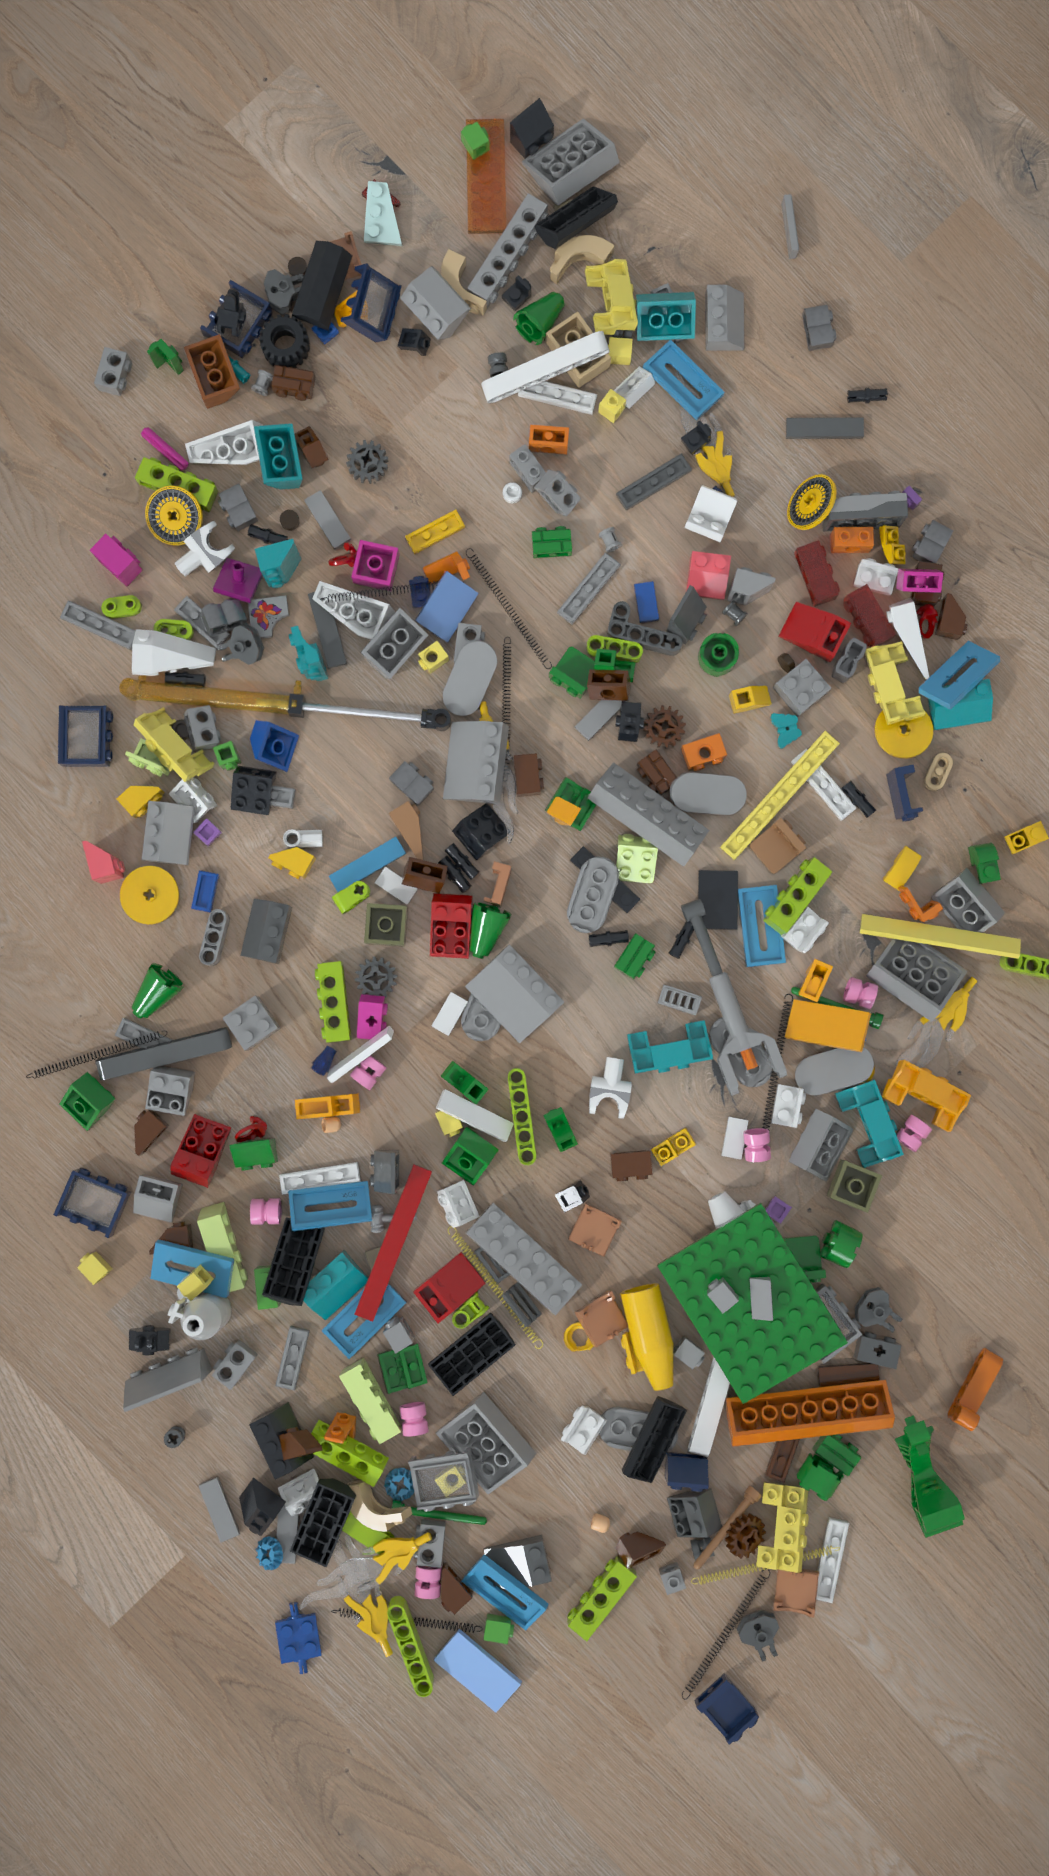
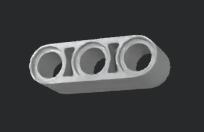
M213 910L208 918L199 953L200 961L208 966L218 964L222 954L230 922L229 915L223 910ZM223 914V922L217 924L215 922L216 915ZM213 933H218V941L212 943L210 936ZM208 952H213L214 959L211 962H207L205 959Z

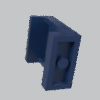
M914 764L894 768L886 774L896 820L902 819V822L914 820V818L919 817V813L923 812V807L911 808L905 782L906 778L915 773Z
M725 1673L694 1700L696 1708L701 1714L704 1713L722 1733L729 1745L732 1742H737L747 1728L755 1726L759 1718L756 1708Z

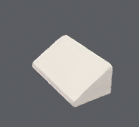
M639 366L614 391L626 399L625 407L630 408L655 385V380L650 372Z

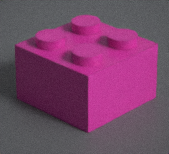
M105 533L89 550L126 587L143 571L139 566L141 562L115 536L110 538Z
M360 540L351 576L353 583L377 589L381 588L382 590H385L387 587L389 589L393 587L400 556L399 549Z

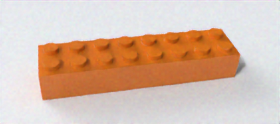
M886 1380L760 1394L744 1404L739 1397L726 1398V1414L732 1447L893 1428L895 1420Z

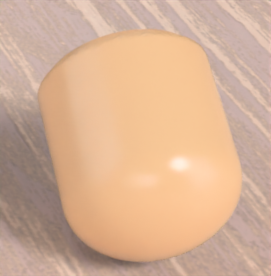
M337 1116L324 1117L321 1122L323 1132L339 1131L341 1128L340 1119Z
M595 1513L590 1528L601 1533L607 1532L610 1527L609 1518Z

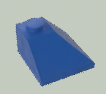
M256 720L250 736L255 759L288 772L299 735L271 722Z

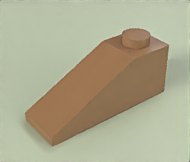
M407 801L388 814L415 857L424 860L421 825L418 817L420 811L415 803L411 805Z

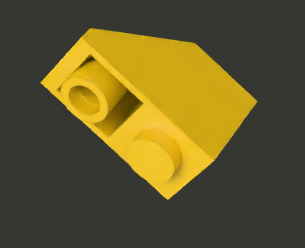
M767 686L744 687L732 690L729 694L733 714L772 705Z
M130 786L116 800L132 817L141 818L147 813L148 801L159 802L165 792L159 787Z
M1041 821L1004 837L1012 855L1049 839Z
M298 847L270 854L268 857L273 861L271 865L280 870L283 867L288 869V874L296 879L300 877L305 879L316 860L313 855Z

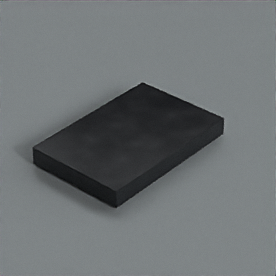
M699 870L698 899L701 900L706 915L702 916L706 929L737 930L738 871Z

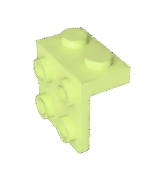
M140 739L134 754L126 751L125 755L133 765L144 769V766H146L147 770L160 777L162 774L169 776V769L164 767L160 763L159 758L148 750L145 744L146 740Z
M632 834L618 835L616 866L619 871V880L652 883L655 876L658 848L643 837H637Z

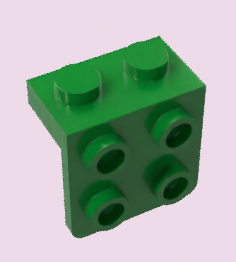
M571 646L567 649L556 667L553 666L550 670V681L558 687L562 686L565 688L566 692L575 698L577 696L581 699L588 689L589 670H594L595 661Z
M817 1236L784 1238L811 1283L821 1282V1278H826V1270L822 1268L820 1244Z

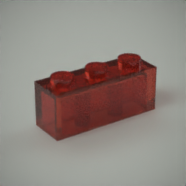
M818 540L798 547L794 555L813 607L836 600L840 588L837 581L834 582L833 569L830 563L827 564L824 546H821Z
M868 584L846 595L843 605L846 611L852 614L854 618L853 623L858 630H861L864 635L862 637L863 641L867 646H870V648L880 646L896 635Z

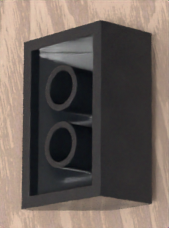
M289 1402L254 1418L250 1422L249 1426L275 1480L314 1458L312 1453L288 1460L283 1459L279 1436L287 1434L286 1430L298 1427L299 1430H302Z

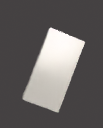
M387 867L383 869L375 881V884L406 905H408L418 888L402 885V877Z
M451 992L433 1022L432 1027L449 1036L468 1001Z
M728 1117L721 1156L742 1159L744 1148L743 1132L747 1130L748 1120Z

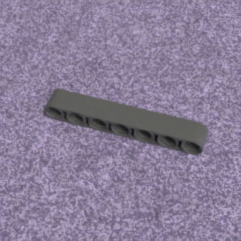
M224 1027L148 1046L147 1049L139 1048L95 1060L100 1080H106L232 1048L228 1029Z

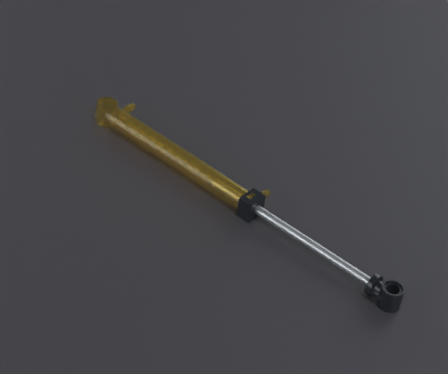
M138 675V680L125 678L119 685L121 694L130 701L145 700L196 706L210 705V707L287 714L290 717L304 718V710L417 721L421 722V728L436 729L437 731H446L451 726L450 714L445 709L423 708L422 714L305 703L306 698L304 695H301L302 687L300 680L295 681L293 694L290 695L146 681V675ZM134 685V692L128 694V687ZM439 716H444L447 720L444 724H438L436 719Z

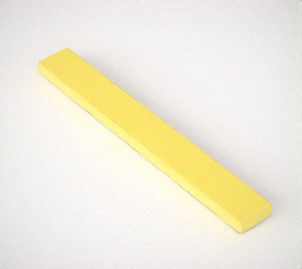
M824 731L720 848L735 860L840 743L827 731Z
M866 914L861 916V934L1017 959L1020 957L1021 939Z

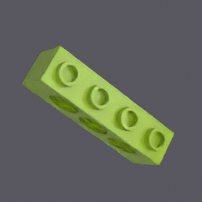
M143 457L135 475V480L139 485L154 491L165 486H173L177 480H182L179 487L185 488L190 492L194 487H199V491L192 494L198 500L201 509L209 513L218 494L215 483L211 480L198 479L195 474L188 471L186 473L180 472L177 467L170 464L165 466L161 464V461L153 457L150 459ZM164 473L161 479H155L157 474Z
M815 857L809 860L805 859L801 863L799 873L797 875L794 874L789 879L787 889H783L777 895L776 899L778 901L774 906L770 905L764 913L766 917L763 921L780 935L786 934L832 873L828 867ZM805 875H808L811 878L810 884H807L805 882ZM794 890L799 892L800 897L798 900L793 896ZM783 905L788 908L787 915H784L781 911Z
M343 962L317 964L318 968L315 969V978L320 983V988H317L318 1000L322 1001L319 1015L321 1020L324 1019V1027L321 1028L322 1038L326 1039V1043L352 1040ZM330 977H333L336 982L333 988H327L325 984L326 980ZM331 997H336L338 1000V1004L334 1008L328 1006V1000ZM334 1016L340 1019V1024L336 1028L330 1025V1019Z
M318 1420L311 1434L320 1443L323 1450L313 1454L374 1487L389 1458L350 1436H347L343 1444L324 1440V1435L330 1425Z
M618 1556L614 1560L610 1559L602 1576L598 1575L594 1579L591 1590L584 1592L579 1600L581 1603L577 1608L573 1607L567 1615L568 1627L586 1642L637 1578L636 1570L632 1567L627 1569L622 1559ZM611 1577H616L618 1582L611 1585L608 1583V1580ZM599 1593L606 1596L602 1601L596 1600L595 1597ZM591 1610L593 1614L590 1617H586L583 1615V1612Z

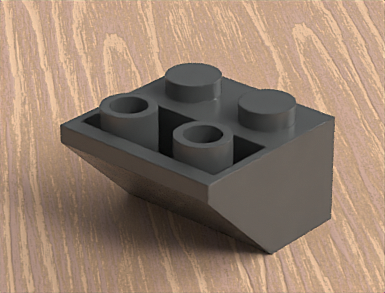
M712 1488L703 1489L702 1492L690 1490L667 1498L677 1537H709L722 1528Z

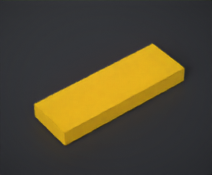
M455 509L406 535L405 538L415 555L464 529L465 525Z

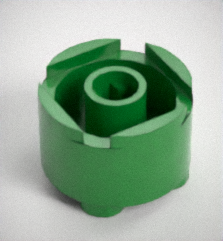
M713 633L707 636L698 652L700 667L714 677L729 673L734 668L739 657L738 643L731 635L726 633ZM719 652L722 653L721 657H720V656H718V657L715 656V653H717V654H718Z
M835 1220L830 1233L826 1232L822 1239V1243L825 1245L821 1249L820 1257L841 1267L848 1268L857 1255L854 1253L856 1247L860 1248L863 1237L862 1232Z
M811 1453L808 1454L796 1474L800 1480L799 1485L807 1491L812 1489L824 1501L832 1498L844 1475L840 1471L836 1473L833 1469L834 1466L816 1454L812 1457Z

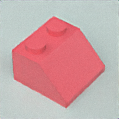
M692 551L687 589L691 585L700 597L724 600L731 556Z
M82 841L93 881L102 884L124 878L123 872H125L123 861L88 841Z

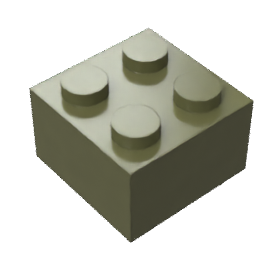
M367 903L364 943L405 947L408 907L403 905Z
M840 1159L826 1196L868 1213L882 1175Z

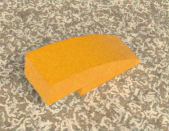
M359 1093L296 1099V1119L360 1113Z

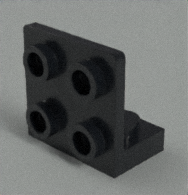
M238 765L233 772L231 810L269 815L272 784L276 780L277 771Z
M485 803L466 816L452 830L476 861L491 847L511 833L488 803Z

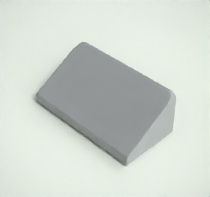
M770 1277L750 1278L752 1319L773 1321Z

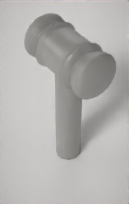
M381 1205L371 1206L372 1221L370 1226L373 1233L383 1232L385 1230L383 1227L384 1223L391 1222L394 1215H383V1206Z

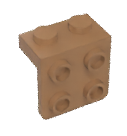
M782 818L776 821L749 846L772 874H776L807 848L804 845L806 844L804 839L799 834L796 836L792 831V825L786 819L783 821Z

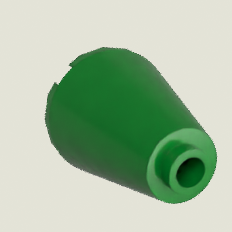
M551 292L514 314L513 321L516 320L517 322L515 327L527 342L531 343L534 341L537 342L535 345H539L545 340L546 333L551 330L565 306L563 296L560 293Z
M474 902L470 951L473 952L474 957L484 959V956H489L512 914L504 910L501 913L496 906Z
M152 963L149 966L132 1004L133 1014L140 1019L151 1016L184 988L182 986L183 982L169 969L167 972L162 970L163 966L160 964Z

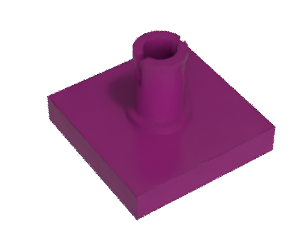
M226 558L213 586V592L251 603L263 575L259 567Z

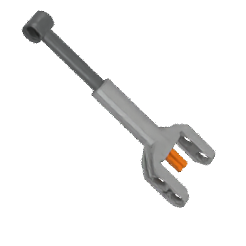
M697 899L681 905L685 920L692 922L712 975L709 982L729 1032L717 1062L730 1095L739 1094V1084L727 1054L733 1055L740 1052L746 1069H753L758 1064L752 1047L762 1044L761 1042L764 1044L773 1071L777 1073L779 1078L787 1076V1071L775 1039L747 1027L728 973L722 972L702 916H705L706 913L701 900Z

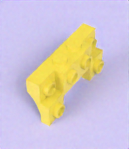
M614 259L602 265L586 266L587 286L602 287L606 313H595L593 316L595 332L603 331L604 334L614 335L616 330L635 331L638 324L636 300L633 299V284L630 283L626 259Z
M903 642L867 648L865 656L870 669L868 680L871 686L874 685L876 691L873 693L876 704L879 703L881 709H883L887 725L925 716L926 713L923 710L920 696L905 699L906 696L896 669L897 664L908 661L903 648Z
M164 707L155 712L144 713L137 717L134 721V726L146 738L145 744L148 750L153 752L159 758L160 763L167 767L170 772L174 770L184 782L195 775L199 777L213 768L215 763L213 761L210 762L204 756L202 749L191 755L192 750L171 728L176 720H172L168 716Z
M764 1482L762 1503L777 1506L774 1547L758 1545L757 1567L796 1573L802 1572L803 1548L807 1544L805 1527H807L809 1516L806 1514L808 1491L804 1488Z

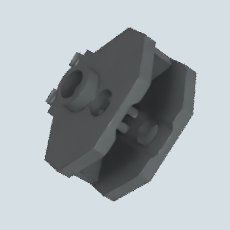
M275 269L267 271L264 287L273 310L281 315L290 312L293 301L297 300L301 286L294 288V285L303 282L304 274L290 277Z
M248 623L234 627L231 639L217 646L218 650H224L229 647L232 654L222 657L223 662L238 658L248 665L261 660L264 651L258 630Z
M879 1287L866 1290L854 1306L855 1319L865 1327L879 1324L893 1333L895 1328L890 1323L885 1322L887 1317L890 1315L897 1322L903 1320L889 1307V1294Z
M761 1609L742 1617L736 1628L741 1642L754 1646L758 1650L762 1662L766 1661V1655L762 1648L768 1645L770 1646L771 1654L774 1657L778 1656L773 1644L775 1643L773 1638L779 1629L774 1613Z

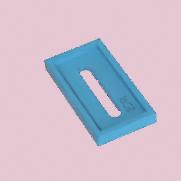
M669 340L643 364V368L652 374L654 380L696 421L724 396L725 392L672 340ZM671 364L698 392H701L702 398H696L666 369L665 365Z
M967 641L919 687V694L951 710L1000 663V656ZM973 658L977 659V662H974L956 682H953L948 688L942 687L968 661Z
M777 885L738 889L746 967L786 963L783 938L766 922L764 923L767 950L762 951L760 949L755 902L760 900L763 904L764 918L766 917L765 911L770 905L774 906L778 901L776 899L778 895Z
M368 1181L288 1191L292 1231L372 1221ZM349 1200L357 1202L355 1207L315 1212L305 1211L307 1206L317 1204L322 1205Z
M159 1239L155 1242L150 1279L178 1286L191 1272L169 1267L167 1261H173L174 1263L194 1268L201 1264L206 1271L213 1272L216 1275L210 1285L202 1292L223 1298L229 1296L234 1258Z
M389 1283L383 1295L384 1302L379 1306L373 1322L366 1319L350 1336L344 1333L345 1329L358 1317L354 1313L364 1291L363 1289L321 1330L348 1359L406 1304L407 1301Z
M485 1554L462 1579L464 1584L525 1631L546 1611L549 1605ZM485 1576H489L490 1578H492L495 1582H497L508 1592H510L521 1602H523L527 1607H521L516 1600H514L512 1597L506 1594L499 1587L494 1586L493 1583L489 1581Z

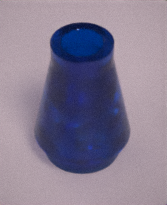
M326 1046L312 1062L311 1069L324 1076L329 1072L337 1051Z

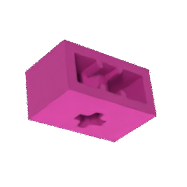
M898 569L896 588L907 592H941L943 572L931 569Z
M361 994L358 1006L357 1038L372 1039L387 1027V1022H383L384 1015L387 1016L388 1011L385 996Z

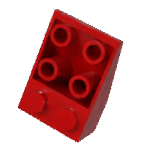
M795 602L778 637L831 662L851 622L835 614Z
M433 893L430 956L469 959L472 895Z
M194 1114L170 1165L171 1175L208 1188L217 1169L231 1127Z
M460 1252L417 1286L413 1293L437 1324H439L485 1285L486 1282L464 1254Z

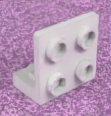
M702 485L684 528L721 542L736 506L737 499Z

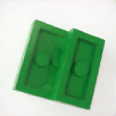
M564 777L545 811L547 812L555 797H560L576 805L581 810L571 827L581 831L596 804L588 799L591 791Z
M418 1344L409 1345L396 1354L393 1350L377 1354L387 1394L428 1383Z

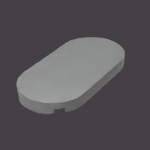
M476 640L467 643L462 647L443 691V702L446 708L455 715H470L481 704L497 666L495 650L487 642Z
M685 772L677 777L670 787L672 802L680 810L686 812L731 815L743 807L747 796L744 784L738 778L729 775Z
M593 857L586 861L580 869L567 909V917L571 926L579 932H594L606 920L619 881L617 866L606 857Z
M471 994L462 1014V1028L466 1035L475 1041L489 1040L497 1034L501 1024Z
M723 1017L713 1023L709 1034L710 1042L718 1054H720L729 1036ZM761 1044L752 1047L758 1064L753 1069H746L740 1052L733 1055L727 1054L736 1079L742 1085L759 1087L770 1079L772 1066L767 1052Z
M864 1047L862 1052L836 1048L803 1059L795 1071L796 1083L799 1088L804 1089L803 1092L809 1095L819 1096L865 1082L872 1074L874 1061L870 1052Z
M620 1406L607 1409L601 1415L607 1420L599 1433L602 1440L612 1448L631 1451L649 1412ZM678 1432L676 1433L668 1451L672 1450V1448L676 1445L678 1439Z

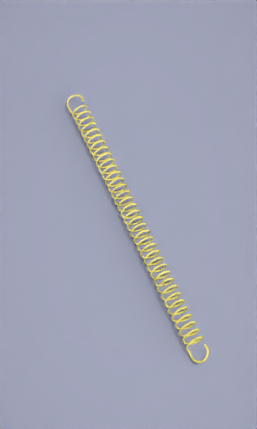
M457 1234L458 1236L454 1239V1241L459 1239L458 1237L460 1234ZM472 1255V1256H471V1257H473V1258L470 1260V1262H472L473 1260H475L474 1258H475L476 1255ZM487 1275V1276L484 1278V1280L487 1279V1278H489V1279L487 1280V1282H489V1281H491L490 1279H491L492 1276H488V1275ZM495 1285L497 1287L493 1290V1292L498 1290L497 1288L499 1285ZM532 1332L527 1336V1337H529V1336H531L532 1334H534L531 1339H533V1338H535V1337H536V1339L538 1338V1336H535L536 1333H532Z
M805 1551L803 1556L804 1561H806L805 1554L807 1556V1553ZM745 1565V1571H744V1574H745V1575H746V1569H747V1571H748V1568H747L746 1565ZM734 1568V1574H733L734 1577H735V1572H736V1574H737V1571H736L735 1568ZM719 1571V1577H718L719 1581H720V1575H721V1577H722V1574H721L720 1571Z

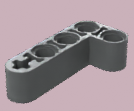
M620 601L614 605L607 631L608 637L637 642L643 649L669 656H675L680 652L682 647L680 636L629 623L630 606L628 603ZM624 609L626 614L619 616L616 610ZM618 627L622 632L616 635L612 633L611 629ZM637 632L640 634V638L633 639L630 634ZM657 637L659 639V643L652 644L649 641V638ZM663 639H666L664 647L661 646L663 643ZM671 642H675V648H671Z

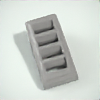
M663 985L658 1004L695 1016L702 996ZM671 991L669 1001L666 1002L665 998L667 992ZM677 993V994H679V996H678V999H677V1002H676V1005H675V1004H672V1003H673L675 994ZM686 996L684 1007L680 1006L682 998ZM692 998L694 999L692 1008L688 1009L690 1000Z

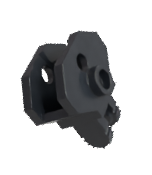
M231 288L224 297L223 304L217 309V332L223 335L225 328L232 329V335L239 338L246 321V309L244 308V303H240L238 290Z
M622 701L620 715H616L615 727H619L618 740L637 742L639 729H643L644 718L641 717V702Z
M145 1325L141 1328L129 1329V1350L142 1352V1355L145 1356L154 1355V1352L170 1350L169 1333H171V1328Z

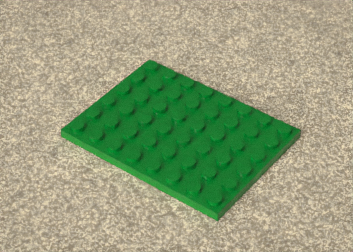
M761 1202L657 1264V1267L743 1404L848 1343ZM722 1277L739 1296V1301L724 1313L718 1309L707 1295L708 1285L713 1280H720ZM770 1277L773 1321L752 1319L750 1278Z

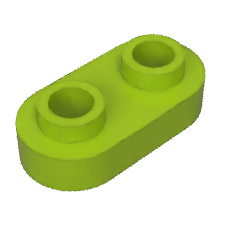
M127 595L104 600L101 609L106 617L116 619L136 616L140 613L142 604L137 597ZM129 602H133L132 607H127ZM109 605H114L112 610H108Z
M160 619L154 624V631L162 632V629L166 627L168 631L165 634L190 640L194 634L193 627L187 621ZM183 629H187V633L185 635L181 634V631Z

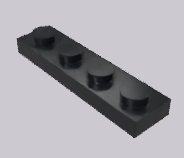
M583 846L570 859V862L580 870L586 861L595 856ZM619 880L612 901L627 914L639 902L640 898Z

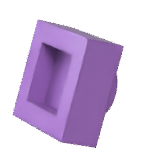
M910 486L903 490L902 493H907V507L913 511L922 499Z
M206 818L193 833L209 847L222 832Z
M774 1196L765 1210L772 1219L781 1224L792 1207Z

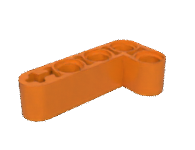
M986 1348L980 1351L949 1408L948 1418L969 1431H973L977 1427L980 1420L977 1411L1003 1364L1002 1357Z

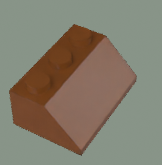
M220 334L184 347L207 409L227 402L240 390Z

